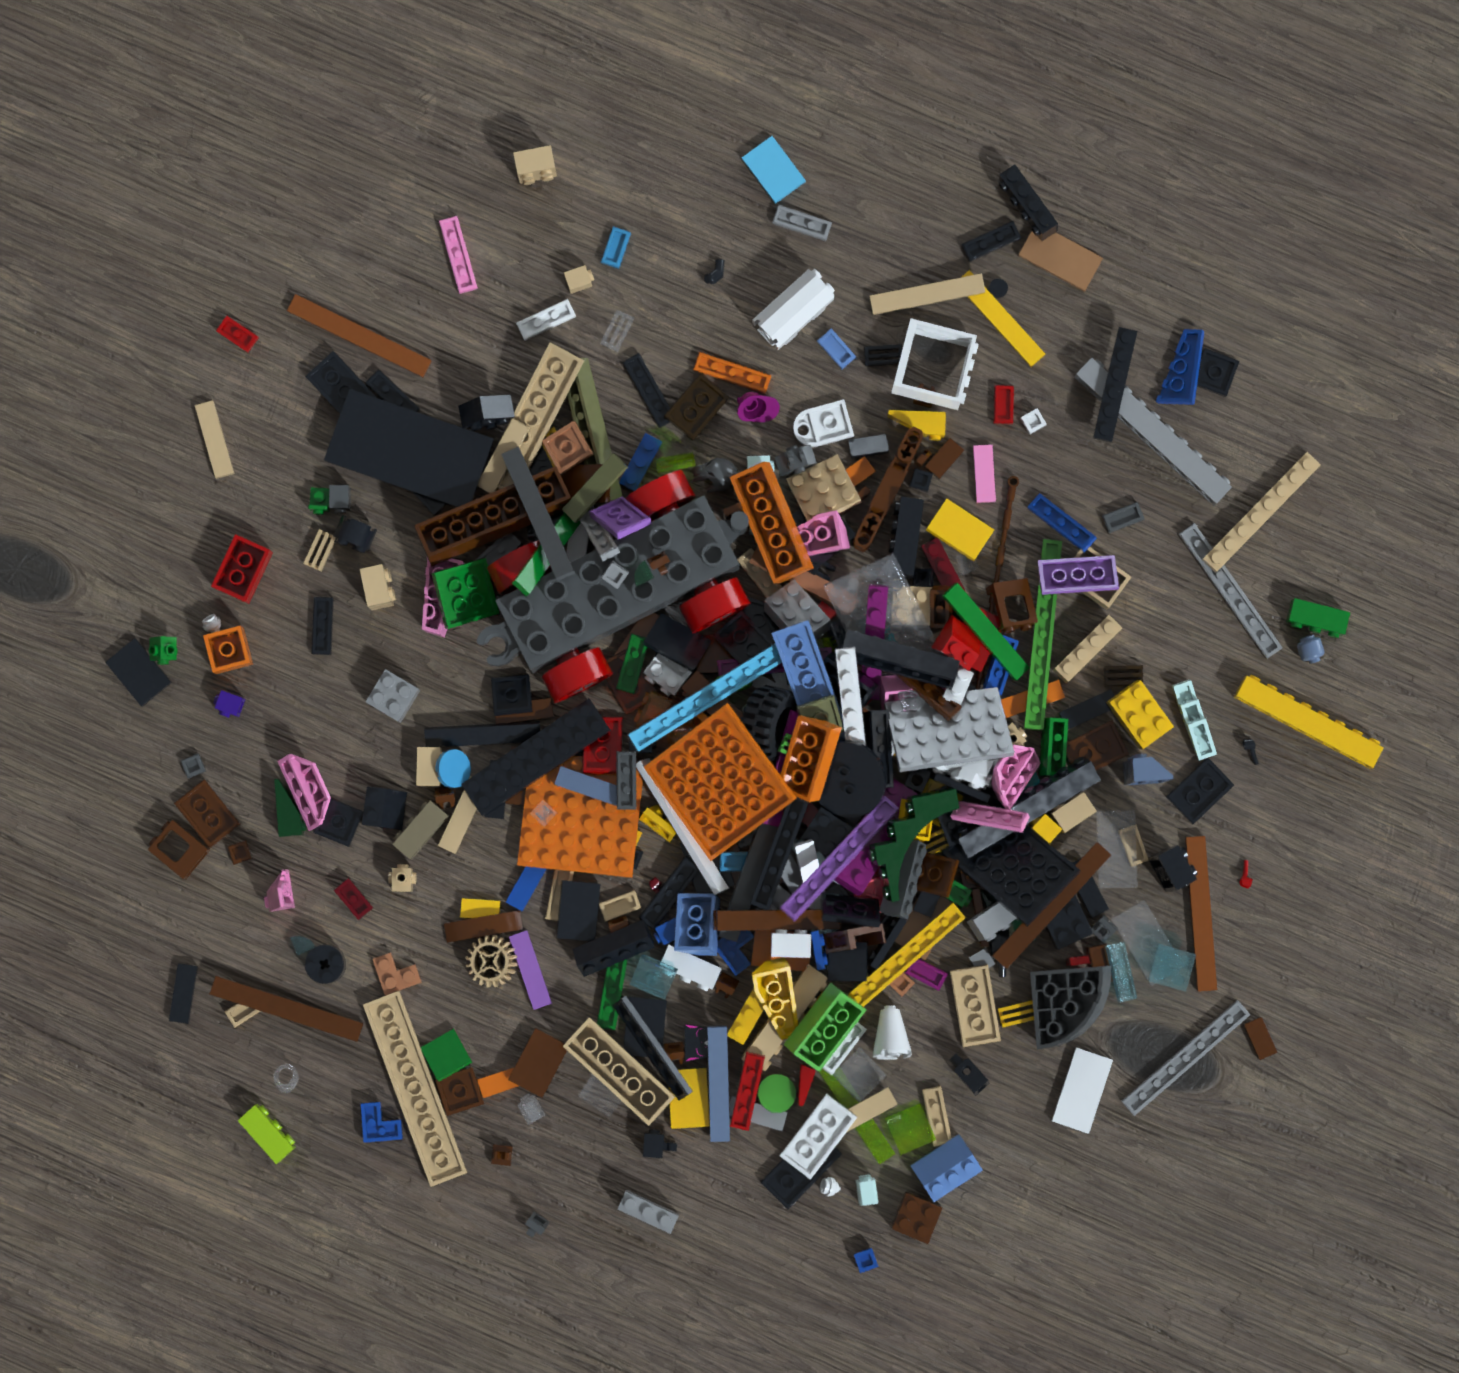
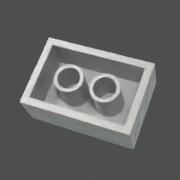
M795 579L764 600V611L780 629L809 619L815 639H818L830 630L829 623L831 620Z

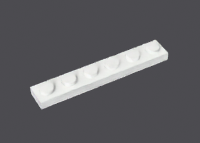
M855 647L839 648L835 652L845 741H854L866 746Z

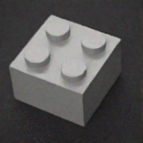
M385 669L367 698L366 703L401 723L420 690Z

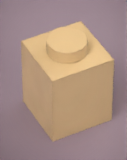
M585 265L564 272L571 294L592 287L591 281L594 280L591 269L587 270Z

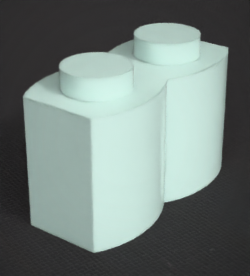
M870 1174L860 1175L859 1179L855 1180L859 1205L865 1206L879 1203L875 1179Z

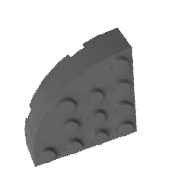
M1111 966L1030 972L1037 1050L1056 1047L1073 1041L1090 1028L1102 1012L1108 998L1111 984Z

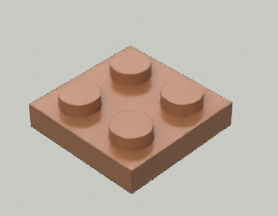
M575 421L570 422L542 441L560 474L565 473L593 455Z

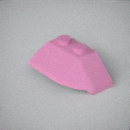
M1013 745L1014 756L1000 758L993 768L991 786L1005 809L1011 810L1041 764L1035 749L1032 747Z
M288 754L277 762L308 831H311L323 824L331 797L316 764L293 754Z

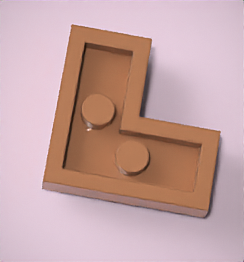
M392 953L372 959L385 995L422 983L416 964L397 970Z

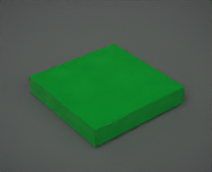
M454 1029L421 1047V1051L438 1082L473 1063Z

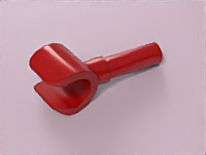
M1244 860L1243 874L1239 884L1248 889L1251 887L1253 879L1247 877L1249 861Z

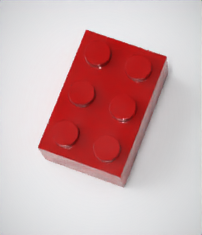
M235 534L211 587L250 604L273 552Z

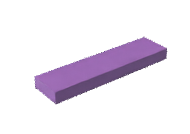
M528 931L509 936L512 948L515 949L514 954L517 955L516 960L533 1010L552 1004Z

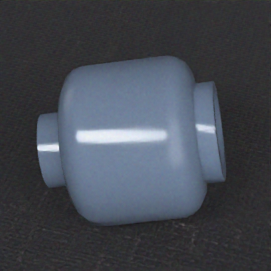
M1314 634L1300 638L1297 649L1301 660L1309 661V664L1321 661L1320 657L1325 653L1321 639L1315 637Z

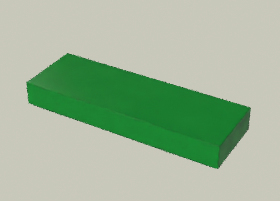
M631 633L616 686L617 690L635 694L647 647L643 645L646 637Z

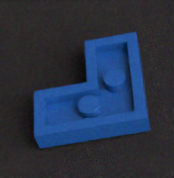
M741 930L737 942L725 938L718 940L717 952L735 976L751 965L740 950L743 945L754 938L750 930Z
M819 931L810 932L817 970L825 969L824 965H827L828 961L826 953H822L821 946L825 945L823 934H819Z
M381 1102L361 1103L363 1143L403 1139L402 1120L382 1121Z

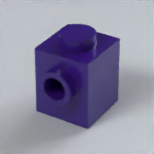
M221 690L220 694L217 693L214 699L215 709L219 710L218 714L229 718L230 714L239 717L246 699Z

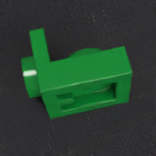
M311 487L308 509L313 511V514L324 515V512H329V488Z
M954 880L949 898H944L961 909L963 906L967 907L970 903L972 890Z

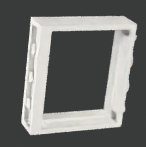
M910 319L891 393L958 410L960 404H964L966 393H963L964 387L968 388L970 376H967L968 370L972 371L975 360L971 358L972 354L977 353L978 344L975 343L977 335ZM914 334L968 347L955 397L902 384Z

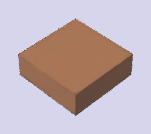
M903 972L889 985L902 997L915 982Z

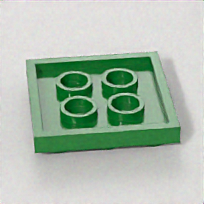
M486 558L432 573L445 629L499 614L491 577L487 571L488 564Z

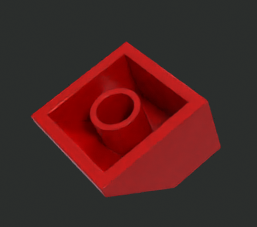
M951 615L931 648L942 656L959 660V666L970 671L980 655V640L967 625Z

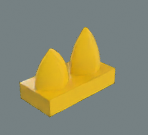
M660 805L647 807L639 820L670 843L676 835V831L668 818L662 819L663 810Z

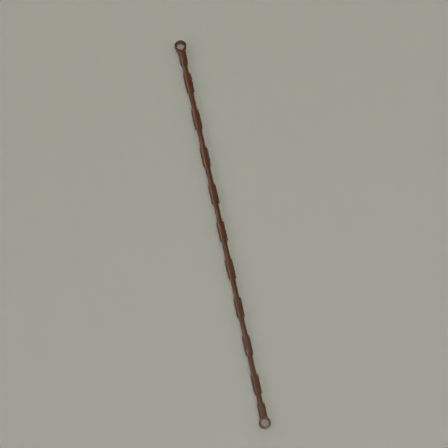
M1011 476L1007 481L1009 486L1006 499L1007 507L1004 510L1003 530L1000 547H998L994 583L999 582L1000 570L1003 567L1006 535L1012 515L1011 506L1012 502H1014L1016 487L1019 485V479L1016 476ZM1015 479L1017 484L1011 485L1010 480ZM990 595L989 612L993 614L995 602L993 595ZM986 663L981 673L977 671V690H979L981 687V681L984 678Z

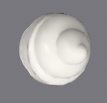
M211 614L202 620L205 631L211 633L220 631L221 619L216 617L215 614Z
M832 1177L823 1178L820 1183V1192L827 1197L833 1196L841 1190L839 1184Z

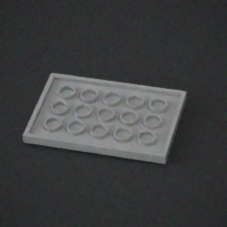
M998 687L966 691L961 703V710L949 721L921 697L885 702L884 708L890 712V732L899 772L1014 756L1015 752Z

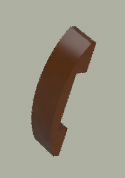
M519 910L445 923L444 928L446 940L449 943L523 930Z

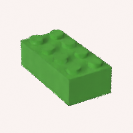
M830 983L784 1045L794 1055L820 1072L866 1012V1009L855 999Z

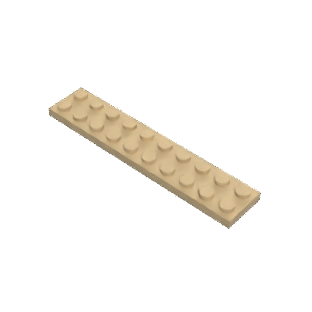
M400 991L363 1004L430 1187L468 1173Z

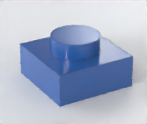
M872 1247L854 1253L860 1273L878 1267Z

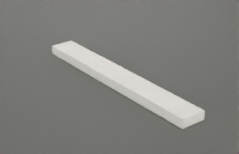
M650 758L637 762L636 768L714 895L729 889L713 861L709 860L644 769V766L651 762Z

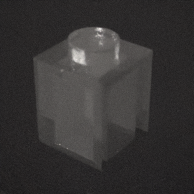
M527 1094L519 1099L520 1103L517 1106L528 1125L546 1115L535 1094L533 1096Z

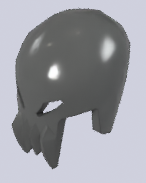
M725 458L712 459L705 464L695 466L689 471L693 472L695 477L691 482L708 479L712 482L713 486L707 488V493L733 488L729 477L738 474L736 466Z

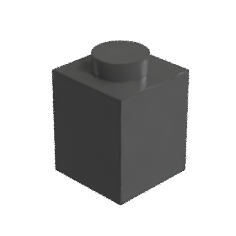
M329 485V508L336 514H344L346 510H351V487L349 485Z

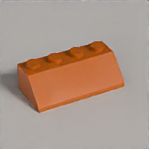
M798 715L780 774L796 797L807 802L820 800L842 727L824 720Z

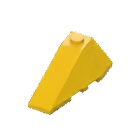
M785 957L765 961L751 974L754 992L780 1039L784 1040L788 1039L798 1026L791 969Z

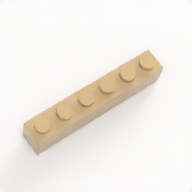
M807 964V968L804 972L800 973L793 983L798 1024L805 1017L803 1012L806 1008H811L815 1003V996L818 991L822 992L828 984L826 982L828 978L809 964ZM769 1018L740 1057L744 1061L746 1051L765 1055L762 1069L764 1071L770 1066V1059L773 1054L777 1055L783 1047L781 1045L783 1040L780 1039Z

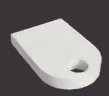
M844 400L804 410L794 421V435L798 442L804 446L819 447L854 437ZM806 426L809 432L807 435H800L798 428Z

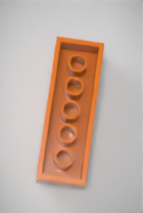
M761 462L729 477L739 502L743 507V511L748 516L749 526L773 583H782L813 569V564L770 462Z

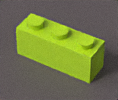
M256 1104L238 1122L275 1164H278L296 1148L294 1145L295 1141L289 1134L285 1135L281 1131L282 1126L280 1123L268 1116L269 1111L263 1105L259 1106Z

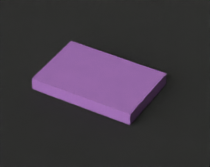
M619 497L589 512L593 520L617 539L652 524L651 518L624 497Z

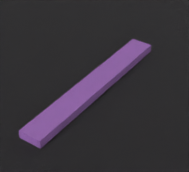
M884 796L880 803L867 814L785 901L780 909L795 922L888 821L892 819L899 811V808Z

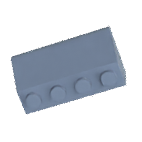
M1135 754L1123 762L1124 786L1164 783L1173 779V775L1153 757H1147V754Z

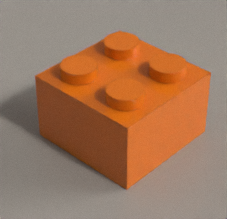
M241 625L203 635L213 673L220 674L253 665L245 630Z

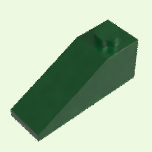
M274 779L279 837L304 836L307 826L298 807L282 781Z

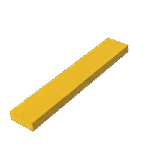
M969 270L962 277L971 276L973 273ZM986 288L983 294L967 297L1030 367L1045 356L1043 350Z

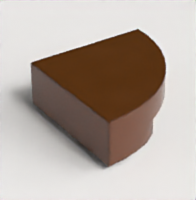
M928 449L925 450L916 459L915 464L921 468L933 453Z

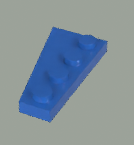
M1184 329L1175 351L1174 360L1169 366L1167 378L1163 381L1160 396L1158 395L1156 399L1158 404H1195L1204 339L1203 330Z

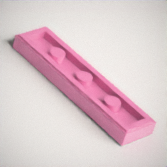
M454 216L440 220V227L459 294L478 289L458 217Z
M958 801L959 809L953 810L951 814L952 820L1022 833L1029 820V814L1025 812Z

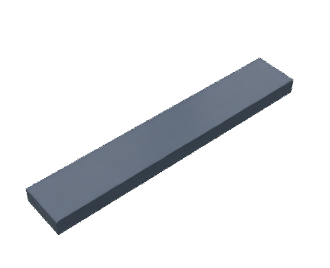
M707 1026L710 1142H730L727 1026Z

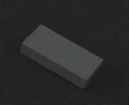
M1138 502L1102 515V519L1109 534L1143 521L1144 516Z

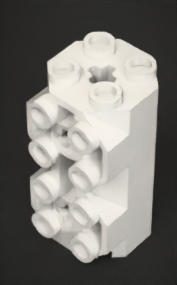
M808 269L752 320L754 326L759 325L758 332L771 346L775 345L776 350H779L783 345H787L804 326L818 317L834 300L833 292L835 290L829 283L825 284L820 279L822 276L816 269L812 271Z
M1000 758L932 767V771L935 774L950 775L951 779L962 784L964 782L968 783L969 787L981 791V789L985 790L987 787H992L993 768Z

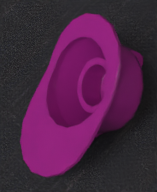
M747 392L742 397L737 398V414L743 421L768 422L779 413L780 405L773 397L759 395L756 392Z

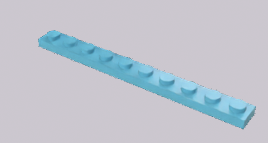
M774 643L627 734L636 750L639 752L782 663L776 644Z

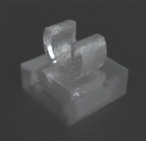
M544 800L530 813L543 827L557 814Z

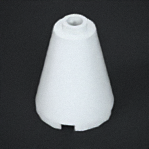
M893 1005L884 1006V1009L880 1010L873 1058L895 1060L900 1055H903V1059L911 1057L912 1051L900 1010L896 1009V1006Z

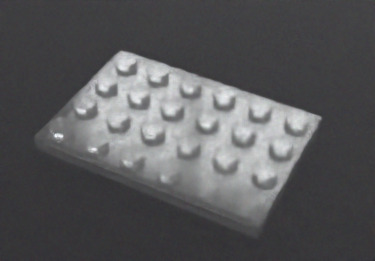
M894 553L823 586L846 633L847 630L859 631L862 634H865L869 584L888 586L884 640L895 641L901 645L913 646L919 650L941 655L931 648L935 642V637ZM882 671L881 677H882V676H891V675H895V674L890 673V672H886V671Z

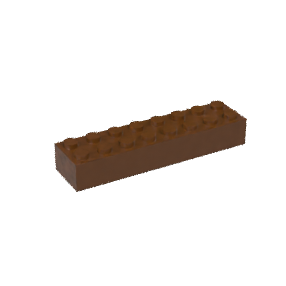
M555 466L533 475L534 482L550 517L563 512L562 508L571 500V496L557 467ZM512 484L418 523L414 527L432 567L532 525L515 484Z

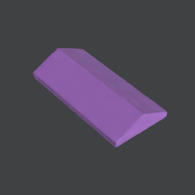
M1115 555L1038 560L1039 585L1042 595L1119 590Z

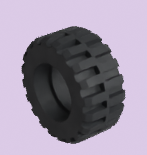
M764 685L757 688L752 693V696L748 698L747 705L743 709L744 713L741 717V722L770 762H776L790 710L797 711V703L792 691Z

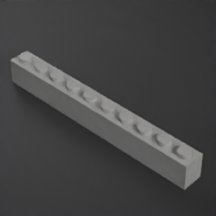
M1091 358L1077 372L1074 378L1101 402L1108 372L1098 359L1094 360ZM1125 385L1118 418L1207 501L1215 506L1232 488L1229 485L1231 482L1225 476H1220L1216 473V468L1211 463L1204 462L1201 459L1202 455L1197 450H1191L1187 446L1188 442L1180 436L1178 438L1173 433L1174 429L1168 424L1164 425L1159 420L1160 416L1154 411L1150 412L1145 407V402L1140 398L1136 399L1131 394V389Z

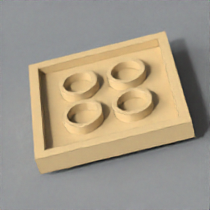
M838 454L805 469L806 471L786 478L807 521L821 513L836 510L838 513H841L862 503Z

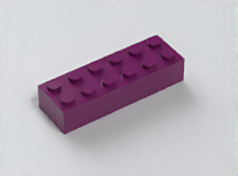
M893 778L894 787L886 788L884 796L893 802L900 811L901 799H907L906 797L918 794ZM899 811L892 817L891 820L899 818ZM867 814L862 816L859 823L867 816ZM888 823L834 879L835 882L857 896L864 892L879 867L872 864L869 860V845L891 840L887 834Z

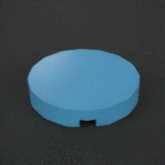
M457 749L441 753L435 766L439 776L437 778L446 787H461V784L470 777L471 765L468 757Z

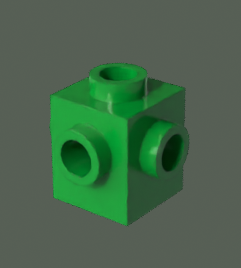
M158 636L149 638L150 661H157L158 665H168L169 661L177 660V637Z

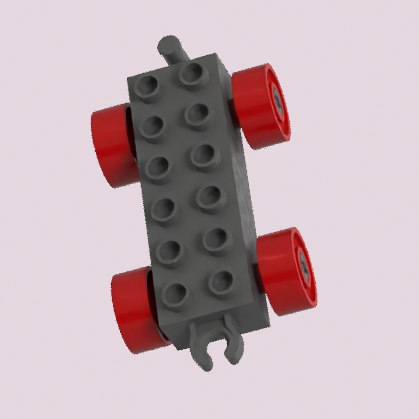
M677 470L645 484L625 498L651 518L652 524L623 538L614 540L620 553L605 561H602L597 550H594L571 562L575 574L559 581L556 580L552 568L549 566L530 594L525 596L512 582L538 548L540 541H534L504 555L489 565L487 571L499 595H505L495 601L506 621L499 625L486 627L480 632L477 643L480 646H484L492 638L500 637L505 641L506 647L501 654L490 655L487 658V663L490 666L499 667L508 664L516 656L523 654L530 670L534 674L556 662L558 666L543 674L541 678L554 703H558L597 685L613 674L600 647L584 653H580L579 650L692 593L695 596L679 607L692 633L705 630L737 614L751 604L738 578H732L720 584L717 581L739 570V562L730 546L739 535H743L747 531L749 524L748 516L744 512L738 511L732 514L731 520L717 521L705 496L692 501L696 496L683 470ZM664 551L670 562L665 564L668 573L661 576L657 568L654 570L650 568L647 559ZM612 561L629 571L618 589L601 578Z

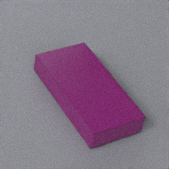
M918 959L905 971L907 975L940 991L948 973L921 959Z

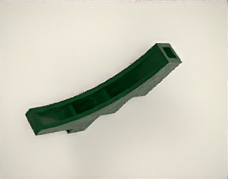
M946 788L906 797L905 808L910 816L889 820L887 834L891 840L869 845V860L872 864L881 866L879 868V875L883 879L882 893L886 900L891 902L899 901L898 884L900 868L904 855L917 834L935 818L944 813L959 809L956 789Z

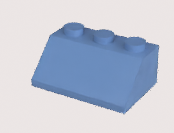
M678 893L675 951L698 956H717L718 931L713 930V911L720 910V898L717 895Z
M960 1134L910 1165L933 1202L983 1171Z

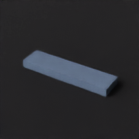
M560 766L554 785L617 806V785Z

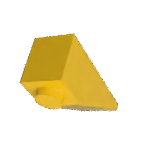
M888 410V418L909 429L914 426L922 430L923 436L929 437V440L939 441L945 436L946 412Z

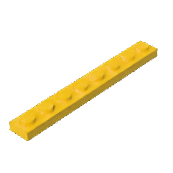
M952 903L869 975L867 981L861 982L848 995L864 1007L966 918L965 915Z

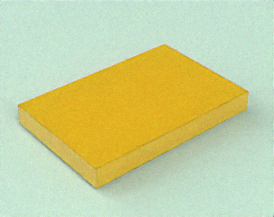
M946 499L926 531L974 562L994 532V529L949 499Z
M679 1069L678 1071L693 1092L680 1101L675 1096L670 1102L671 1129L710 1127L707 1069Z

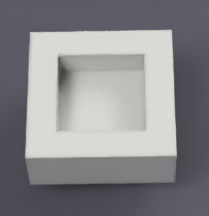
M1038 408L1020 418L1029 435L1047 425Z

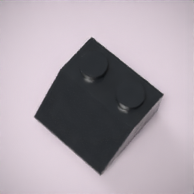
M367 786L362 825L403 830L407 792Z

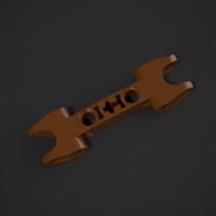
M913 426L906 432L855 536L853 543L855 550L863 553L871 546L923 438L922 430ZM915 436L918 441L913 443L908 437ZM905 452L908 453L906 458L902 457ZM873 521L874 525L871 528L868 527L869 523ZM864 537L868 543L862 545L858 542V538Z

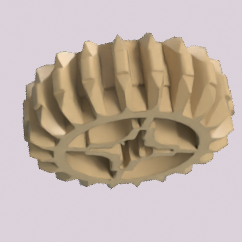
M487 935L484 940L478 938L479 944L473 942L472 947L474 949H468V952L472 955L466 956V960H470L466 967L472 968L468 974H475L473 977L474 981L480 978L479 985H483L485 981L486 987H491L492 984L494 987H498L499 983L504 985L505 979H511L508 973L515 974L516 972L511 968L518 965L512 960L516 959L517 955H511L515 949H508L510 942L504 943L503 937H500L497 941V935H493L492 938ZM492 945L499 949L491 954L483 948ZM479 954H480V957H481V959H482V961H483V963H482V965H481L480 968H479V965H478V956H479ZM503 954L505 957V967L500 961ZM493 957H494V960H493V963H494V964L489 965V963H490V959H489V958H493ZM493 969L500 974L496 977H489L484 973Z

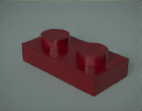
M350 878L334 890L358 920L374 908Z

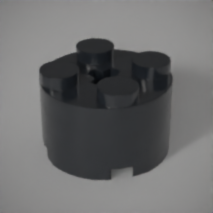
M342 515L333 535L335 538L334 542L343 546L350 544L353 546V550L360 553L369 551L377 529H372L371 531V526L352 518L351 520H345L347 516Z
M319 945L308 953L305 960V970L308 976L317 983H333L339 980L345 973L346 959L339 948L333 945ZM328 959V964L330 965V967L323 969L322 961H326Z

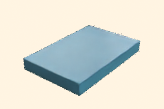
M773 136L742 157L743 162L775 204L806 182Z

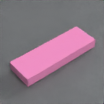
M993 445L973 446L976 503L996 502Z

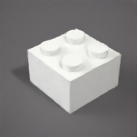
M775 930V933H771V957L811 958V934H807V930H795V934L787 933V930Z

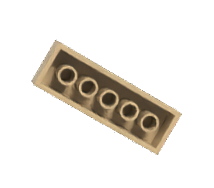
M590 1017L563 1045L568 1052L648 1126L675 1098L674 1094Z

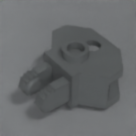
M811 445L788 447L786 452L774 458L780 471V476L792 473L799 474L817 464Z

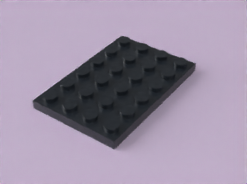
M994 798L987 806L995 807L1002 804ZM1027 825L1023 833L1014 831L970 858H967L962 853L958 844L950 847L947 846L942 851L945 857L959 860L958 868L1027 927L1080 873L1079 868Z

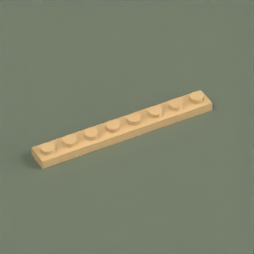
M1306 452L1202 560L1216 573L1321 464Z

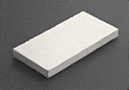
M1075 1048L1051 1121L1089 1134L1113 1060Z
M826 1093L780 1154V1157L811 1180L857 1119V1116Z

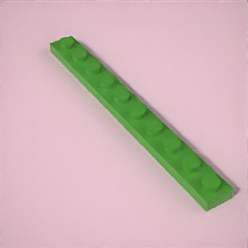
M1043 539L1041 560L1061 559L1062 541ZM1039 583L1036 603L1038 622L1034 624L1024 729L1043 731L1057 594L1042 595Z

